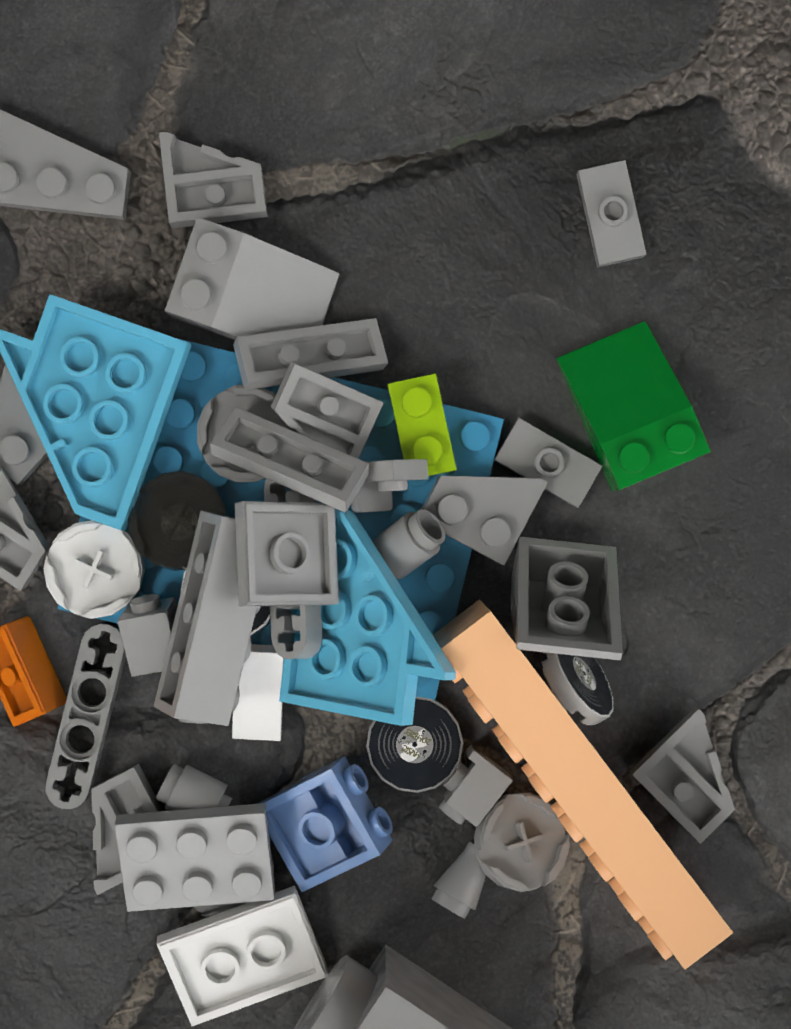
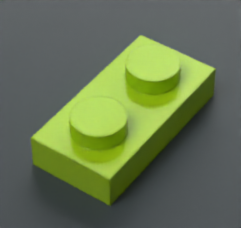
M436 374L389 383L387 386L403 459H427L428 476L456 471Z

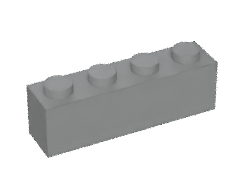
M200 511L153 706L176 719L229 726L231 713L239 702L240 690L238 684L243 664L247 661L251 652L250 634L255 614L258 613L261 606L239 607L236 523L233 517Z

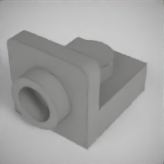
M427 459L367 462L369 463V475L351 503V509L354 513L391 511L393 508L392 491L408 490V480L428 479Z

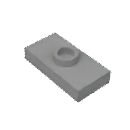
M626 160L579 170L576 175L597 268L645 257L647 254Z
M520 418L516 420L494 458V461L523 478H542L548 481L544 490L575 508H579L602 468V465Z

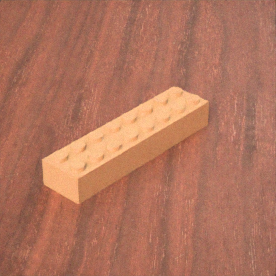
M480 599L434 633L435 640L456 671V678L452 681L457 683L464 678L469 686L462 691L468 698L469 703L485 724L491 719H495L498 725L492 731L513 761L518 763L523 758L527 761L521 769L528 777L529 782L545 803L555 798L556 802L550 807L557 815L558 820L576 843L585 838L579 844L601 877L612 887L633 919L638 921L665 961L674 955L686 970L733 934L732 930L521 650L516 649L514 641Z

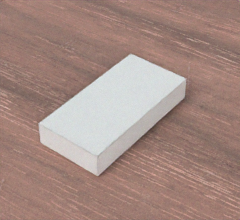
M251 644V652L247 661L243 664L238 684L240 697L238 705L233 711L232 739L281 741L283 702H279L284 658L276 653L273 645Z

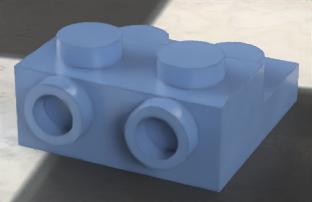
M345 756L306 775L298 783L258 803L266 804L269 836L301 892L381 855L393 841L390 836L393 827L389 815L381 807L374 808L366 794L368 780L364 771L356 764L350 766Z

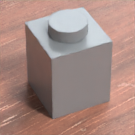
M158 594L137 597L130 601V605L126 607L117 620L131 677L162 672L178 607L176 597L160 599Z

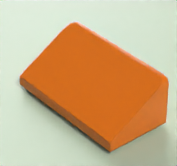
M29 616L22 617L0 627V699L13 727L46 714L66 704L67 700L42 641Z

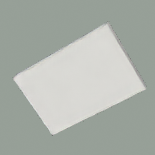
M295 886L276 892L274 900L248 902L157 936V947L191 1026L326 978L328 975L327 964Z

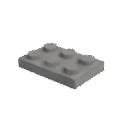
M265 803L117 815L114 826L127 912L274 900L275 884Z

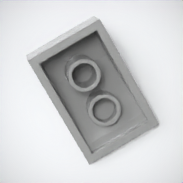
M197 217L165 312L173 319L234 340L239 336L323 325L340 273L243 232Z
M519 537L511 576V618L516 649L621 660L623 650L616 547Z

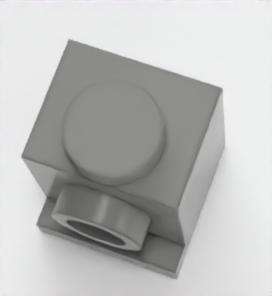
M470 744L466 749V754L470 761L466 766L459 762L452 776L443 783V786L448 790L445 792L444 800L439 805V808L460 825L465 820H468L475 827H478L513 780L508 771L473 744Z

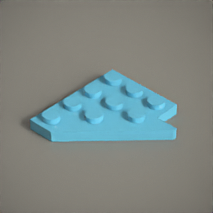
M49 294L34 339L30 340L0 329V353L74 513L118 530L126 531L191 344Z
M335 509L339 604L321 605L322 643L319 651L309 659H284L279 702L399 726L413 725L418 676L439 680H455L456 671L354 512L347 510L345 513ZM291 609V616L300 615V609ZM300 631L294 633V642L300 641Z

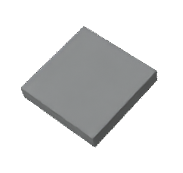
M241 501L235 503L239 607L339 604L334 507L324 503Z

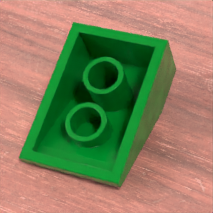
M646 321L556 358L599 464L602 465V471L611 491L622 490L711 452L693 407Z

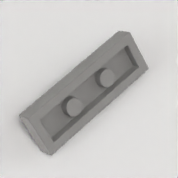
M377 318L236 337L233 344L244 390L281 385L290 362H294L328 378L380 371L388 364Z
M234 407L210 443L212 455L345 513L369 475V463L238 407Z

